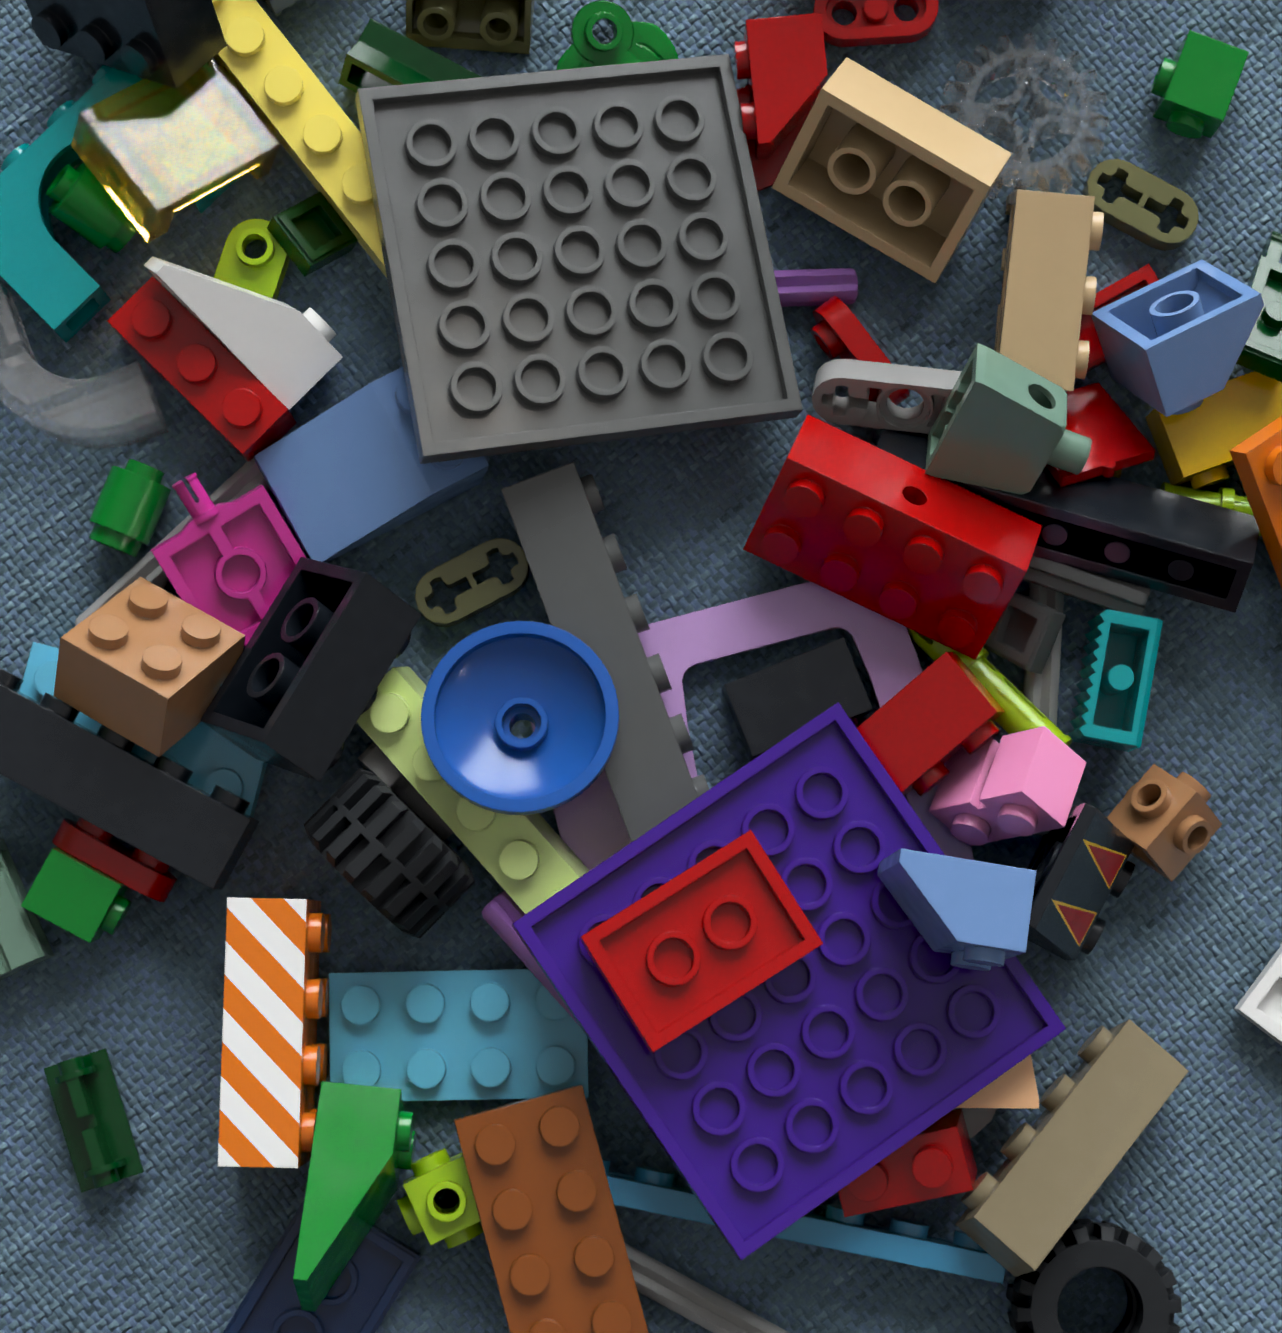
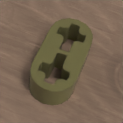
M1107 159L1097 164L1087 177L1082 190L1085 196H1095L1093 211L1103 212L1105 223L1158 250H1174L1182 246L1196 230L1198 224V208L1193 198L1177 187L1121 159ZM1113 176L1121 179L1124 182L1121 186V192L1137 201V204L1124 197H1117L1113 204L1107 203L1102 199L1105 189L1097 181L1107 184ZM1146 206L1158 213L1164 212L1168 206L1174 207L1179 211L1176 215V221L1183 226V229L1174 226L1168 233L1161 232L1157 228L1160 218L1143 207Z
M495 538L435 567L422 576L416 586L415 601L418 610L428 622L440 627H450L460 624L514 596L523 589L529 577V564L525 553L519 544L509 539ZM499 552L504 560L515 557L519 564L511 569L513 580L507 584L502 585L497 577H492L477 585L474 579L475 576L487 571L491 567L488 557L493 553ZM443 581L446 587L454 588L468 581L471 588L454 598L457 609L453 612L446 614L440 606L432 609L428 607L427 601L435 596L432 588L435 583Z

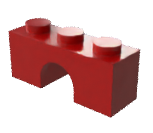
M153 276L107 320L116 333L163 380H166L246 461L250 462L256 454L279 441L297 423L289 409Z

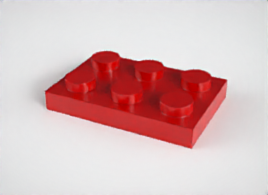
M752 830L579 938L650 1053L655 1052L823 944Z

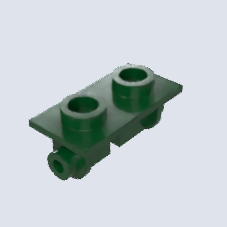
M107 1049L78 1056L44 1068L81 1193L143 1173L142 1162Z

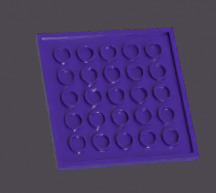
M839 702L512 923V927L738 1260L746 1258L1066 1030V1027L1016 956L1005 959L1004 966L1002 967L991 966L990 971L971 970L950 965L952 954L935 952L930 948L877 876L879 862L901 848L939 855L945 854ZM752 830L823 944L655 1052L650 1053L579 938Z

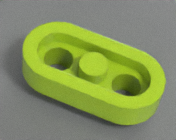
M248 219L236 225L226 239L213 278L277 300L290 257L267 229L270 221ZM254 240L264 241L267 244V249L263 256L252 259L245 255V249L250 242Z

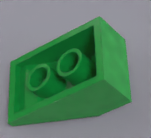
M321 1081L293 1276L301 1309L304 1311L315 1312L397 1191L400 1169L412 1170L411 1164L414 1159L416 1131H413L414 1112L404 1111L401 1089Z

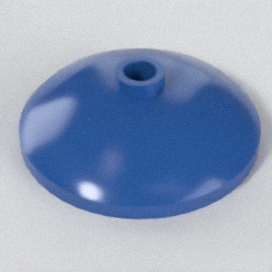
M534 621L503 622L482 628L470 634L451 648L434 669L424 692L421 709L422 735L434 768L445 783L459 796L480 808L507 815L537 814L558 808L572 801L587 790L600 776L613 753L619 730L618 699L613 681L605 665L594 651L579 638L565 630L545 623ZM528 720L535 725V730L527 738H517L511 733V729L516 722Z

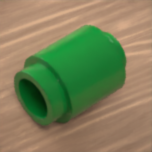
M83 162L77 169L67 164L57 174L46 192V195L53 200L49 208L51 215L98 249L106 246L114 253L119 252L130 241L145 216V213L135 206V197L88 162Z
M130 458L125 469L112 465L89 519L90 522L94 523L89 539L137 558L142 544L149 545L172 491L170 488L161 485L165 473Z

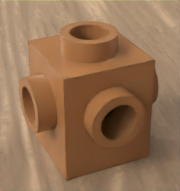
M1155 764L1127 791L1124 798L1106 817L1135 845L1130 854L1171 882L1193 857L1207 846L1211 837L1222 825L1206 804L1211 798V794L1203 785L1185 772H1181L1175 778Z

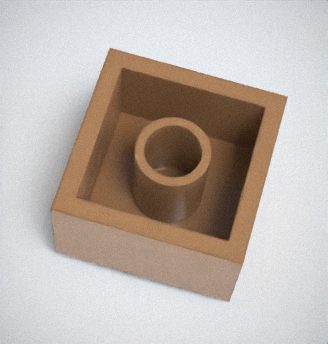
M139 577L60 638L54 697L160 757L202 722L200 721L243 652L246 635L150 581Z

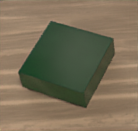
M321 192L273 216L267 227L304 277L351 252L358 241Z

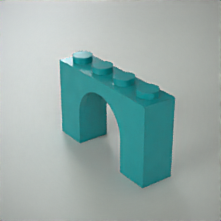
M102 65L92 79L93 86L76 102L69 100L60 105L47 121L48 129L31 145L24 143L15 148L1 165L3 172L0 173V277L65 343L86 325L111 299L101 286L58 244L55 238L51 214L49 213L52 199L46 195V192L63 167L67 164L74 167L89 157L103 153L117 152L139 157L154 166L200 213L204 212L246 171L238 154L171 87L139 78L136 75L106 65Z

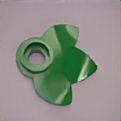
M598 0L583 6L576 13L570 30L572 45L559 59L556 70L678 59V55L670 39L658 26L647 22L631 21L627 12L618 4L611 1ZM598 20L607 21L613 28V38L608 44H601L593 37L592 28Z

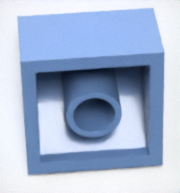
M1201 259L1094 311L1091 316L1111 378L1168 417L1172 414H1184L1198 408L1202 404L1203 399L1225 388L1264 303L1261 293Z
M902 848L879 862L877 876L930 948L935 952L952 954L950 965L971 970L990 971L991 966L1002 967L1004 966L1005 959L1026 953L1037 870Z

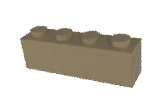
M1130 1019L1109 1030L1102 1025L1089 1036L1077 1053L1084 1060L1071 1078L1064 1073L1051 1084L1039 1101L1046 1110L1032 1127L1025 1122L1015 1130L1000 1150L1007 1157L1001 1167L993 1176L987 1171L975 1181L974 1190L966 1192L961 1199V1202L968 1208L955 1225L1014 1277L1033 1272L1038 1268L1189 1072Z

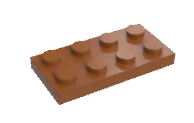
M579 1084L455 1119L456 1132L509 1332L649 1333L583 1086Z

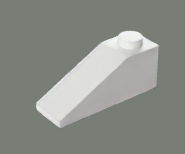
M153 256L144 264L151 274L289 410L343 358L329 343L336 336L335 331L310 307L302 314L284 302Z

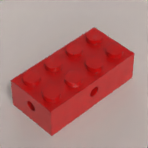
M807 414L743 550L976 660L1027 573L1042 525L946 479L925 474L924 469Z

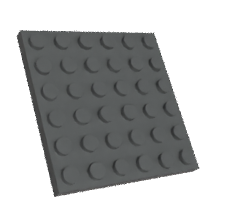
M729 54L357 89L355 98L420 464L796 418L803 410L746 134L743 133L742 115Z

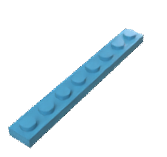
M602 1158L614 1205L715 1225L689 1187L673 1184L674 1173L646 1166H636L635 1176L609 1171L611 1160ZM828 1204L825 1215L809 1212L775 1236V1238L1001 1284H1003L1005 1268L963 1231L955 1230L953 1241L928 1236L929 1225L908 1219L891 1217L889 1228L864 1223L866 1213L844 1217L842 1206Z

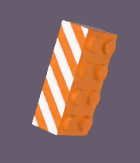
M227 897L218 1167L299 1168L310 1161L317 1109H314L315 1086H318L321 1081L325 1082L327 1075V1044L317 1043V1019L321 1017L327 1018L329 979L319 978V953L330 952L332 922L331 914L321 913V901L310 899Z

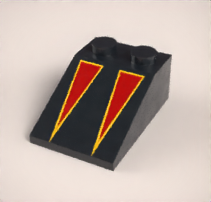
M1088 803L1071 807L1065 828L1050 830L1048 834L1043 836L1026 868L1037 870L1028 940L1064 960H1076L1080 951L1087 955L1090 954L1098 942L1106 923L1105 920L1098 917L1109 894L1116 898L1121 895L1135 868V864L1127 860L1135 845L1097 808Z

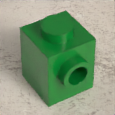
M1189 30L1177 50L1174 61L1164 57L1159 66L1150 90L1151 94L1160 97L1153 117L1165 121L1167 129L1177 135L1191 139L1201 138L1202 135L1212 138L1224 121L1249 52Z
M55 847L51 849L21 907L91 943L100 939L104 931L112 936L115 934L124 920L132 901L123 897L128 888L127 886Z

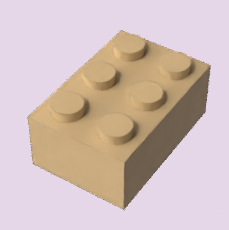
M846 57L822 87L772 188L926 279L936 283L960 246L1012 153Z

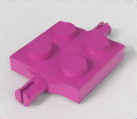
M196 472L184 478L197 497L196 501H194L182 480L172 485V488L175 489L192 519L186 523L178 534L151 549V552L180 599L246 635L244 646H246L301 557L306 558L263 485H258L231 502L214 505L199 481Z

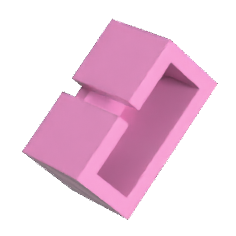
M1045 726L1004 735L1001 737L1000 743L992 738L971 755L962 748L947 760L945 766L950 773L938 784L929 812L950 828L951 834L956 839L971 846H981L989 842L1019 836L1026 837L1035 833L1065 828L1087 762Z

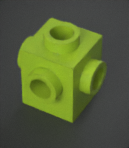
M443 1148L411 1164L414 1175L403 1181V1187L407 1195L398 1199L397 1203L413 1236L424 1231L430 1245L444 1239L448 1249L483 1233L462 1152L450 1158L446 1148ZM448 1188L458 1194L459 1200L452 1207L446 1208L436 1203L434 1199L435 1194L441 1189Z

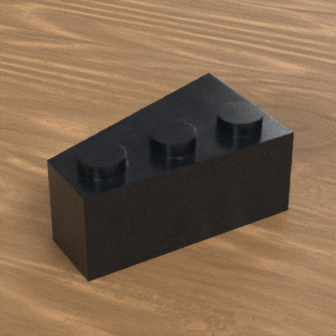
M25 0L32 16V28L43 45L175 89L180 87L227 46L212 0Z

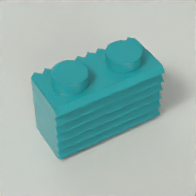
M1106 609L1087 622L1092 630L1085 634L1089 643L1083 649L1088 655L1080 659L1085 668L1078 672L1083 680L1076 684L1081 692L1074 696L1078 705L1072 708L1077 717L1069 721L1074 730L1067 735L1072 738V742L1130 752L1136 748H1141L1163 620Z

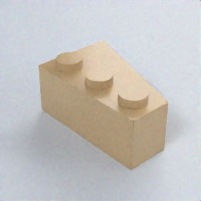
M1017 189L1009 194L1006 200L1005 215H1010L1007 245L1002 251L1001 270L1004 273L1001 301L997 310L994 350L1062 387L1063 390L1074 391L1075 378L1085 379L1088 368L1089 341L1079 340L1082 314L1092 315L1094 310L1097 279L1093 276H1086L1089 250H1100L1104 213L1093 211L1095 196Z

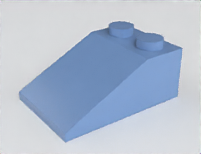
M403 367L369 383L254 456L255 463L309 559L325 563L481 484L489 467L484 456L420 464Z

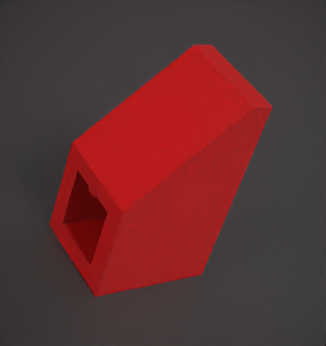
M821 12L747 19L745 21L744 41L733 42L736 79H748L750 102L740 103L743 133L746 134L747 141L754 140L756 159H767L772 155L812 107L822 87L826 84L828 72Z

